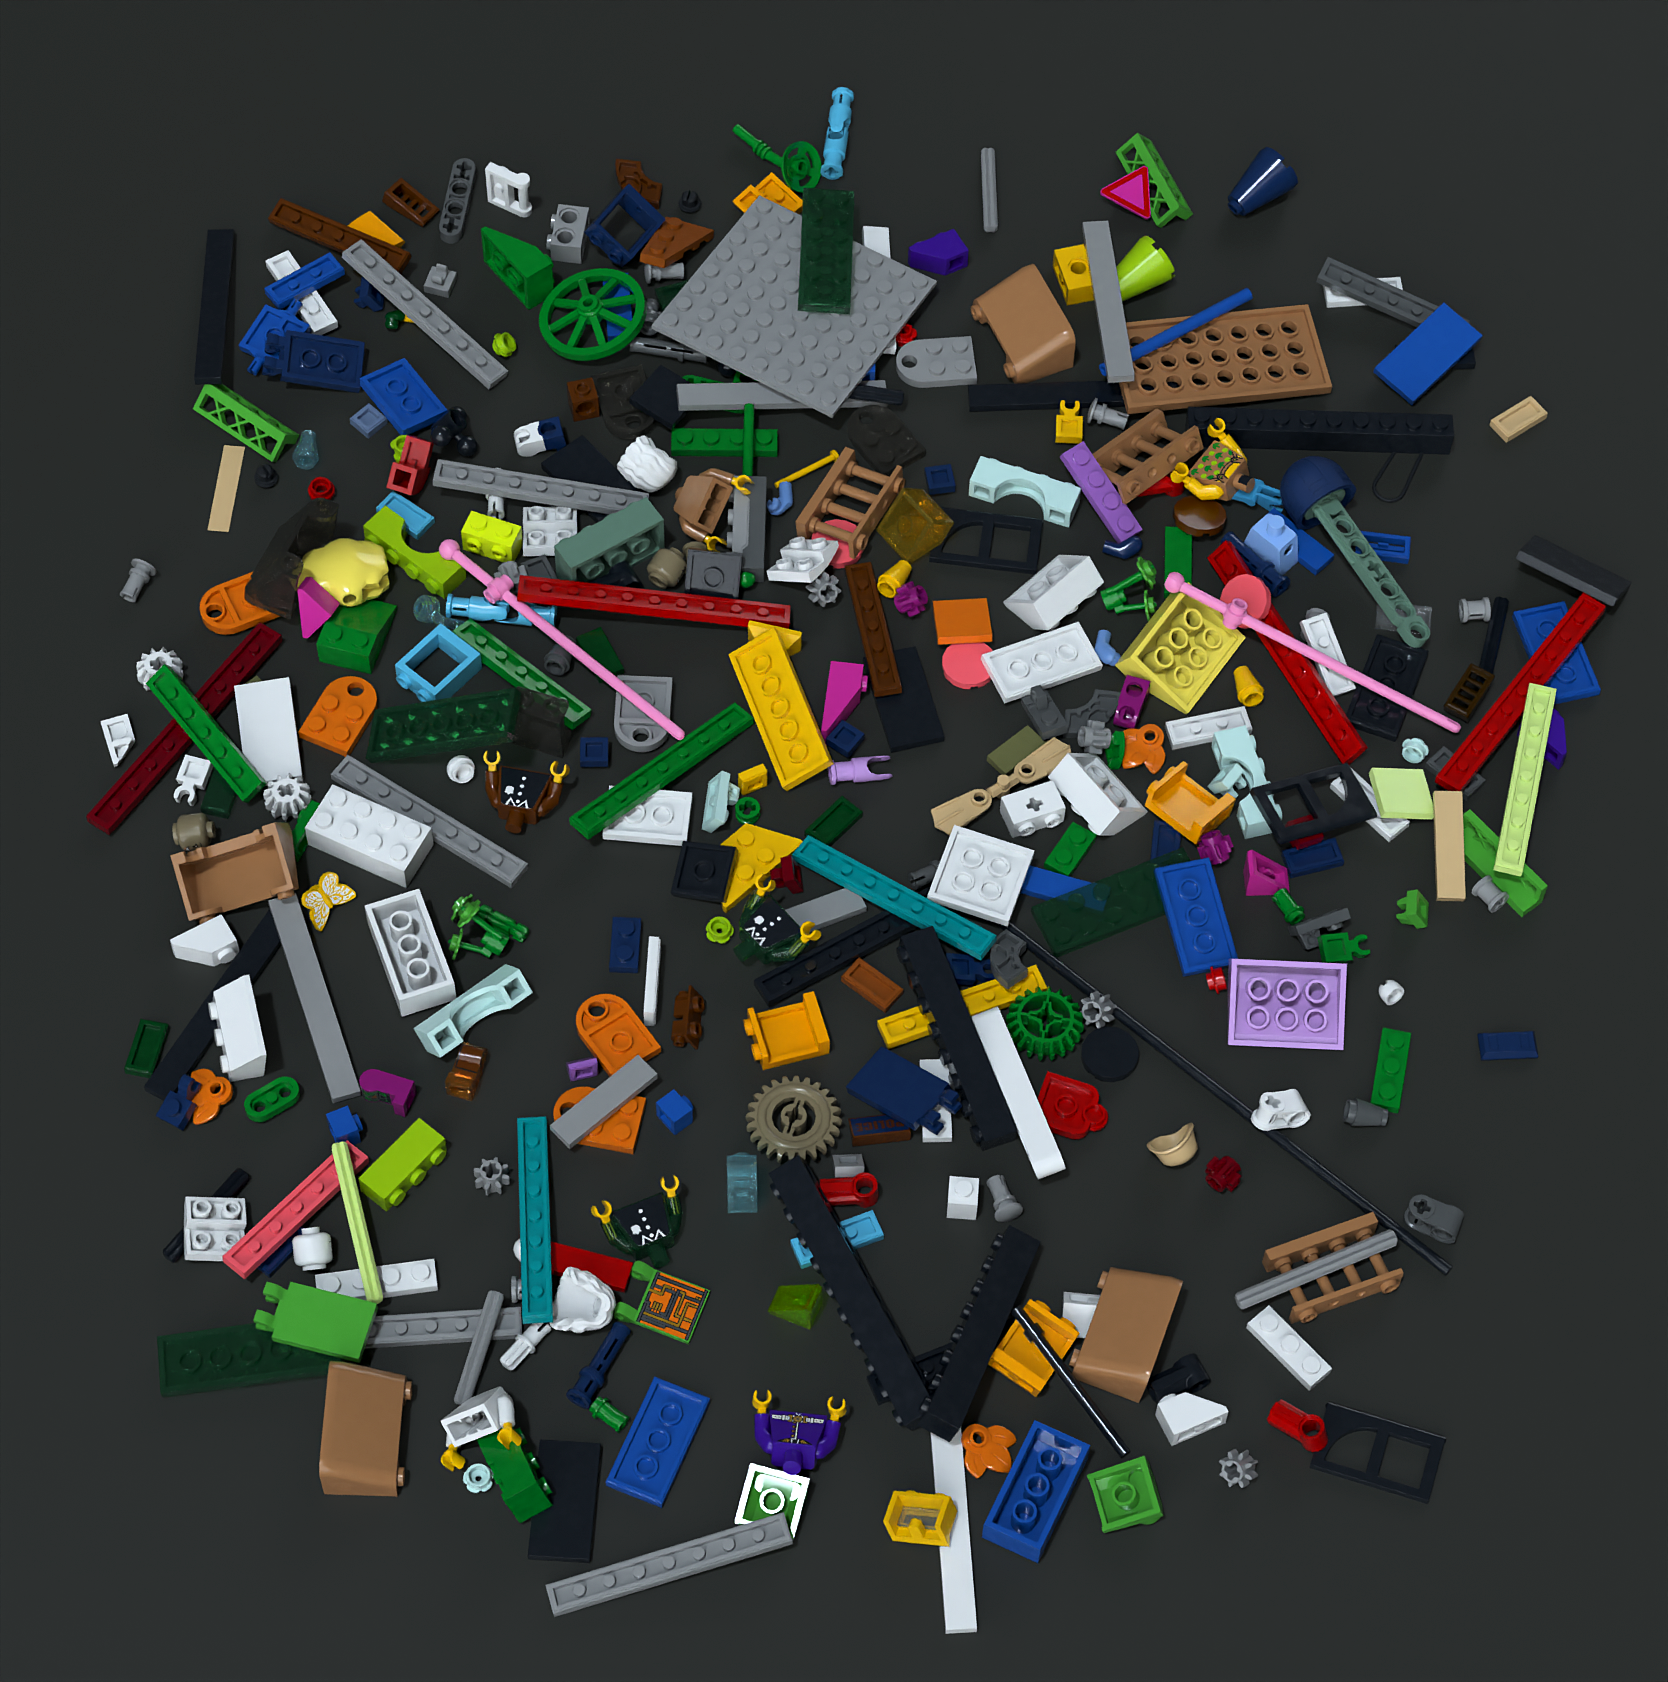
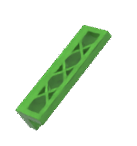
M1136 133L1116 151L1127 174L1139 169L1140 166L1148 167L1149 188L1150 184L1158 187L1155 198H1150L1151 216L1158 227L1162 228L1175 216L1187 220L1193 215L1150 139ZM1135 147L1137 150L1135 159L1130 161L1125 154ZM1167 203L1170 210L1160 217L1158 214L1160 204Z
M205 384L193 407V410L271 462H277L285 444H295L299 437L298 433L224 384ZM208 396L214 398L217 410L209 412L203 408ZM232 410L234 412L235 424L229 425L226 423L225 411ZM253 424L256 437L248 438L244 425ZM270 436L277 440L272 453L266 450L264 438Z
M1470 809L1463 815L1465 862L1481 878L1490 875L1493 878L1492 882L1502 892L1509 894L1506 902L1523 917L1542 903L1548 885L1525 863L1521 876L1493 870L1499 837Z

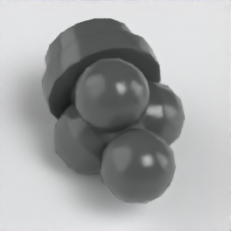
M648 298L646 300L647 315L640 332L645 335H654L657 331L651 329L652 324L662 312L659 311L658 301L654 298Z

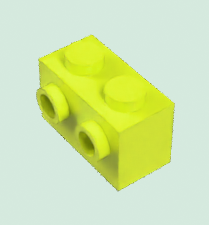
M470 512L461 530L463 550L500 562L515 561L523 546L521 526L478 512Z

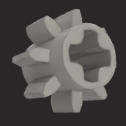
M515 561L502 563L498 567V572L494 573V577L499 578L505 574L513 581L514 587L510 592L514 595L518 594L520 575L528 576L525 566L521 565L518 567Z
M823 571L814 581L806 585V588L812 592L808 598L812 602L818 601L822 607H825L826 603L829 602L835 603L837 594L841 592V589L835 586L839 580L834 575L829 577V574Z
M1087 720V726L1080 727L1078 731V744L1080 747H1085L1084 753L1102 754V748L1107 749L1110 746L1111 731L1109 728H1104L1105 722Z
M1095 991L1090 994V998L1086 997L1081 1000L1084 1005L1080 1012H1082L1086 1020V1025L1095 1022L1096 1027L1101 1028L1105 1026V1021L1110 1022L1115 1019L1112 1013L1117 1006L1109 999L1110 994L1100 997V993Z
M498 1157L488 1161L482 1159L481 1167L474 1168V1176L477 1178L475 1180L476 1189L483 1187L487 1196L494 1192L501 1194L503 1184H510V1178L506 1175L509 1172L508 1165L504 1164L501 1166L498 1162Z
M1235 1448L1228 1452V1457L1219 1461L1223 1465L1222 1472L1219 1475L1228 1481L1229 1487L1238 1482L1239 1486L1244 1488L1250 1484L1249 1480L1258 1476L1255 1472V1464L1258 1461L1249 1455V1450L1239 1454Z

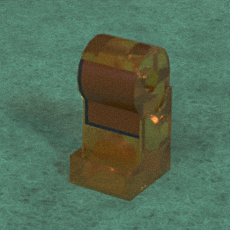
M465 1042L461 1045L453 1069L448 1073L445 1081L447 1095L469 1101L473 1100L483 1073L487 1048Z

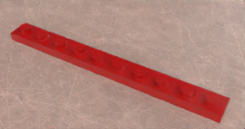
M1225 540L1207 558L1225 586L1238 575L1249 574L1254 576L1230 541ZM1271 603L1268 615L1265 619H1261V621L1295 638ZM1255 631L1342 764L1348 763L1350 765L1368 747L1309 658Z
M520 575L517 601L744 627H748L749 620L789 629L790 605Z
M1584 592L1581 594L1438 773L1435 783L1448 791L1464 790L1522 717L1529 683L1542 686L1548 684L1605 612L1606 606Z

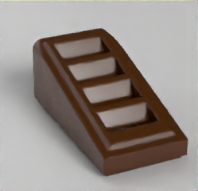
M403 178L398 179L384 192L382 200L387 206L421 227L425 226L440 210ZM408 199L411 200L408 205L405 203ZM416 204L420 207L415 211L412 209ZM424 209L429 211L424 217L419 215Z

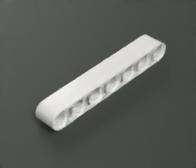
M998 1006L971 1016L1037 1179L1039 1180L1065 1170V1164Z

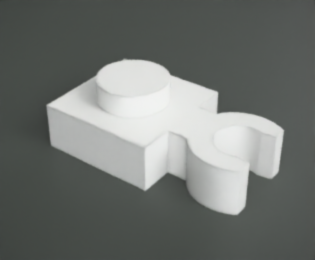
M185 754L176 778L178 784H182L174 792L176 802L180 803L182 796L189 794V805H195L197 801L195 791L196 789L205 790L213 769V765L209 760Z

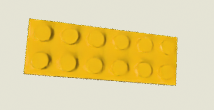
M772 628L728 654L782 788L788 791L833 765L832 758L779 631L776 628Z

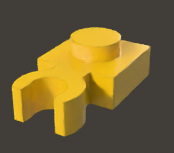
M1061 400L1060 415H1056L1055 443L1079 444L1082 442L1083 416H1078L1080 410L1079 401H1075L1073 409H1068L1065 407V400Z

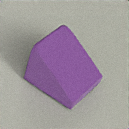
M594 1056L566 1062L570 1081L599 1075L598 1061Z

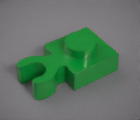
M1348 932L1326 934L1317 938L1322 963H1349L1353 960L1352 955L1357 958H1363L1370 953V950H1361L1358 946V942H1364L1368 939L1367 935L1364 934L1357 935L1352 940H1349Z

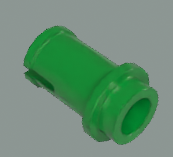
M1286 888L1280 889L1274 894L1272 901L1276 903L1285 915V922L1293 925L1304 919L1303 906H1298Z
M599 1396L589 1409L594 1419H601L615 1429L617 1433L622 1431L630 1418L611 1405L607 1397L603 1399Z

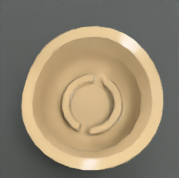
M1193 1123L1186 1124L1176 1133L1159 1136L1147 1143V1148L1155 1153L1166 1166H1178L1186 1163L1196 1154L1198 1149L1193 1131Z

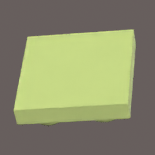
M1371 768L1368 774L1381 818H1434L1433 802L1423 769Z

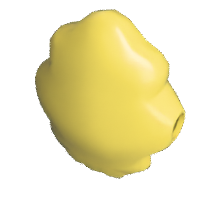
M339 538L329 542L322 548L307 552L302 561L294 567L291 581L296 589H298L306 577H312L340 603L339 605L357 606L366 600L378 598L384 591L389 589L387 558L384 548L371 541Z

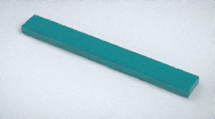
M809 835L792 854V857L799 864L921 929L933 926L939 939L980 961L997 941V935Z
M546 1116L517 1118L523 1324L553 1322L547 1118Z

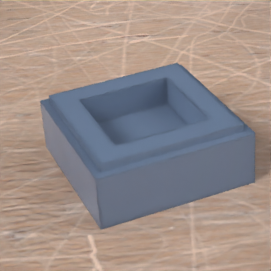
M370 403L350 418V424L368 439L388 424L387 418Z

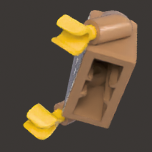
M710 468L700 473L699 476L690 475L687 477L684 486L678 488L675 493L677 501L674 505V511L680 515L679 522L682 531L694 540L706 543L708 550H716L715 545L717 542L727 545L724 539L708 535L709 533L712 534L733 490L731 486L735 485L741 493L748 495L751 492L742 487L746 482L752 484L754 482L746 475H740L736 478L735 474L716 468Z

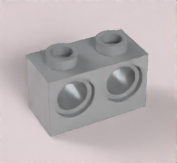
M558 204L557 214H552L551 217L553 233L548 234L546 249L551 251L552 261L582 264L587 235L584 231L590 225L589 207Z

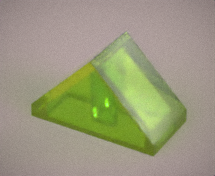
M819 1284L779 1286L768 1312L771 1315L810 1330L822 1305V1287Z

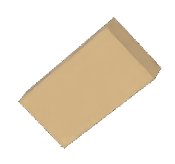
M1529 396L1491 419L1490 427L1507 443L1545 420L1548 413L1532 396Z

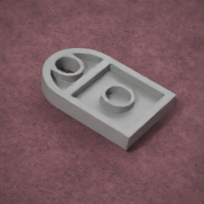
M971 336L921 339L908 342L898 351L896 357L897 374L906 384L917 388L977 384ZM910 361L916 365L912 368H907L903 366V363Z
M617 676L670 719L672 677ZM616 691L614 732L619 743L623 747L635 752H649L660 747L666 741L669 733ZM643 733L648 736V739L638 742L634 739V736Z

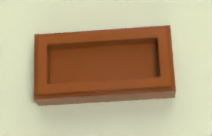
M860 957L841 976V982L884 1013L903 995V988Z

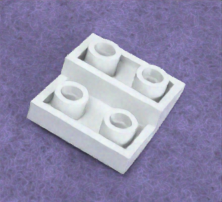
M561 506L523 507V556H541L544 554L546 556H555L554 545L564 538L577 534V509Z
M805 537L791 539L788 545L780 549L782 559L777 560L776 564L767 570L769 581L811 583L826 569L833 559L839 546L838 541L826 540L823 537L813 540L805 539Z
M185 1197V1260L223 1261L222 1256L245 1236L244 1230L247 1224L245 1198Z

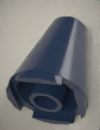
M1265 147L1260 150L1229 194V209L1236 215L1245 216L1293 190L1298 184L1293 168L1291 166L1286 168L1282 163L1285 158L1274 149Z

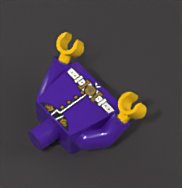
M755 1390L752 1404L757 1409V1414H754L755 1440L764 1453L770 1454L772 1465L783 1467L784 1472L789 1475H796L801 1469L811 1470L815 1468L818 1459H823L836 1448L841 1427L839 1418L843 1417L847 1411L845 1399H843L842 1406L839 1409L832 1408L834 1398L833 1396L829 1398L827 1405L831 1415L830 1420H827V1415L770 1410L769 1414H766V1409L771 1402V1392L767 1390V1400L761 1402L757 1399V1390Z

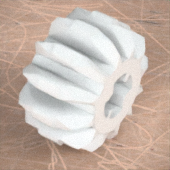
M164 647L159 652L151 648V654L142 653V661L137 662V678L143 684L146 691L151 690L146 685V682L164 664L169 665L179 678L183 679L182 660L177 658L174 650L167 653Z
M289 773L286 778L282 779L281 776L277 775V782L268 781V789L264 790L265 808L271 811L275 819L282 815V819L285 822L289 816H293L297 820L298 813L303 808L306 809L312 800L310 787L307 783L303 782L301 776L293 779V776Z

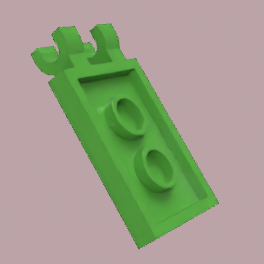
M266 1282L263 1290V1295H266L265 1301L278 1303L275 1315L257 1309L253 1319L254 1323H257L256 1329L273 1332L272 1339L275 1342L360 1363L378 1310L377 1303L290 1282L288 1290L277 1284Z

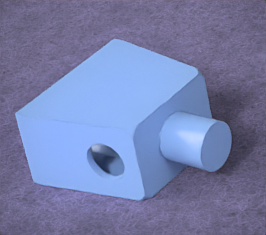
M1268 513L1250 529L1244 543L1264 561L1272 562L1275 565V569L1282 576L1298 563V536L1284 524V519L1281 516Z

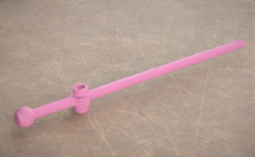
M446 539L441 543L439 553L442 558L456 561L487 586L483 594L490 603L495 604L498 600L507 602L678 740L684 738L685 732L527 604L517 601V596L510 592L514 587V583L507 575L503 574L499 578H493L460 551L457 541L453 539Z
M1171 572L1164 583L1167 591L1171 593H1178L1180 591L1221 612L1224 617L1223 625L1234 630L1239 625L1244 624L1453 733L1460 731V724L1248 615L1246 610L1248 605L1244 600L1235 598L1231 603L1227 604L1184 582V577L1178 572Z

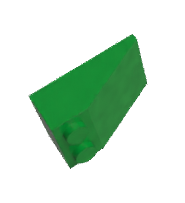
M486 226L481 228L484 262L528 310L544 302L549 293L554 289L553 284L555 283L552 273L554 265L551 258L547 254H543L534 245Z
M373 599L366 600L364 603L352 607L339 605L332 616L325 622L316 643L319 662L372 674L398 609L397 605Z

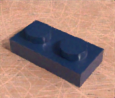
M613 917L609 972L638 973L641 918Z

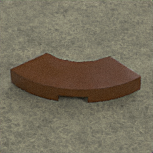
M616 159V177L621 189L630 184L655 209H659L663 190L662 184L654 182L645 176L641 169V161Z

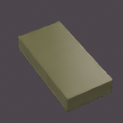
M1027 725L987 755V762L1001 775L1009 776L1014 772V768L1019 762L1046 742L1042 741L1041 737Z

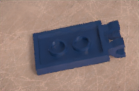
M286 330L285 337L267 333L264 352H279V359L265 356L262 375L274 376L281 374L280 381L359 393L365 342Z
M882 1046L846 1086L847 1092L850 1095L914 1131L922 1125L936 1135L944 1128L943 1123L938 1121L941 1118L940 1113L934 1111L936 1106L939 1104L954 1115L962 1107L961 1103L956 1101L959 1094L950 1089L948 1082Z

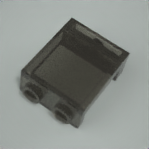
M516 687L507 707L511 743L563 758L572 738V730L566 729L564 724L569 701L524 687Z

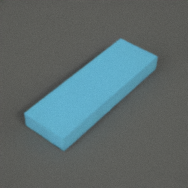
M873 1210L840 1222L855 1250L884 1239L883 1231ZM798 1238L791 1239L790 1244L801 1269L812 1266L810 1258L813 1255L809 1248L805 1249Z

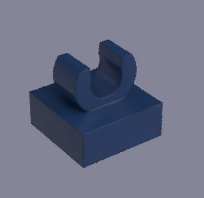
M362 277L361 286L355 289L359 298L354 299V303L359 308L368 306L374 312L382 310L384 295Z

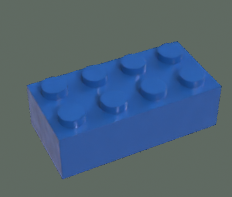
M1034 1420L983 1525L982 1538L1038 1563L1086 1464L1090 1445Z

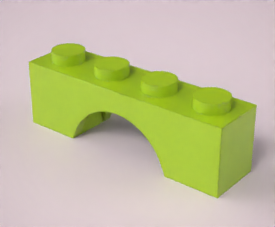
M386 505L363 525L364 540L382 546L386 558L391 564L399 565L410 578L418 579L432 594L437 593L445 599L448 594H451L466 580V570L456 561L442 558L439 551L435 553H420L408 547L404 542L407 536L405 519Z

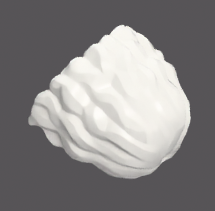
M644 435L637 437L636 442L631 443L626 448L625 454L621 456L617 464V469L634 487L652 493L666 486L674 478L677 471V461L669 457L665 451L656 448L652 439Z
M567 1267L560 1278V1285L555 1294L553 1322L549 1323L550 1326L555 1330H571L575 1333L603 1328L611 1322L613 1310L616 1306L612 1289L589 1271Z

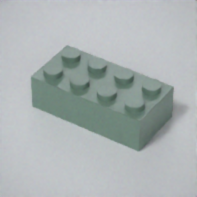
M645 497L630 503L626 508L617 513L607 515L602 521L594 525L586 526L581 532L560 540L558 544L554 545L557 578L588 583L608 574L609 570L619 562L627 561L631 567H634L651 558L659 549L665 548L664 519L648 498Z

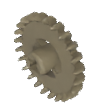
M797 1075L794 1076L792 1081L783 1076L782 1083H779L777 1080H771V1088L763 1085L761 1087L763 1094L755 1093L753 1095L755 1102L748 1104V1110L751 1112L746 1114V1121L750 1122L746 1129L747 1132L754 1131L750 1137L752 1143L760 1140L757 1145L759 1152L763 1148L768 1147L766 1152L768 1159L776 1152L778 1163H781L785 1155L788 1156V1160L793 1159L797 1155L805 1160L806 1154H809L813 1161H816V1150L826 1155L827 1148L825 1143L833 1147L835 1141L831 1135L835 1137L840 1135V1131L836 1126L840 1127L842 1125V1120L838 1117L841 1114V1109L835 1106L837 1099L829 1097V1089L826 1088L820 1091V1082L810 1085V1078L808 1077L803 1082H800ZM794 1101L793 1104L785 1106L781 1111V1133L774 1126L772 1120L773 1113L783 1103ZM805 1104L811 1108L815 1116V1123L808 1132H806L807 1113L804 1109ZM798 1106V1120H795Z

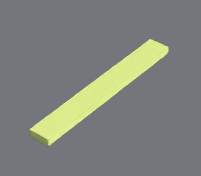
M1529 683L1493 868L1495 871L1521 876L1523 873L1557 689Z

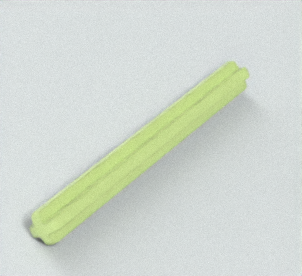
M344 1141L337 1142L332 1145V1154L366 1300L379 1304L383 1301V1293L348 1144Z

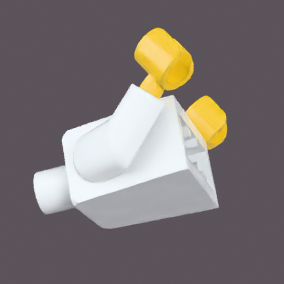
M499 1386L471 1397L441 1420L447 1432L446 1447H448V1450L441 1457V1463L449 1470L454 1471L455 1467L461 1469L464 1466L465 1458L457 1453V1449L462 1444L496 1432L500 1428L502 1429L499 1431L497 1439L507 1450H510L509 1445L511 1441L517 1446L521 1444V1436L512 1429L515 1425L514 1402L502 1387Z

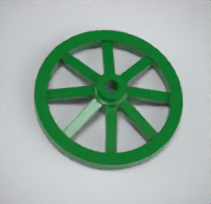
M608 268L585 270L568 277L549 293L540 310L539 327L547 345L558 355L577 361L601 359L620 351L637 336L646 319L647 303L641 287L628 274ZM608 281L595 295L590 294L587 283ZM618 284L626 287L633 293L632 295L604 299ZM580 287L582 297L579 301L562 299L570 291ZM636 303L635 313L631 321L605 309ZM555 307L575 309L550 325ZM578 319L567 345L553 336V333ZM606 319L625 330L616 338L606 343L599 322ZM586 324L592 325L599 346L577 348L576 346Z

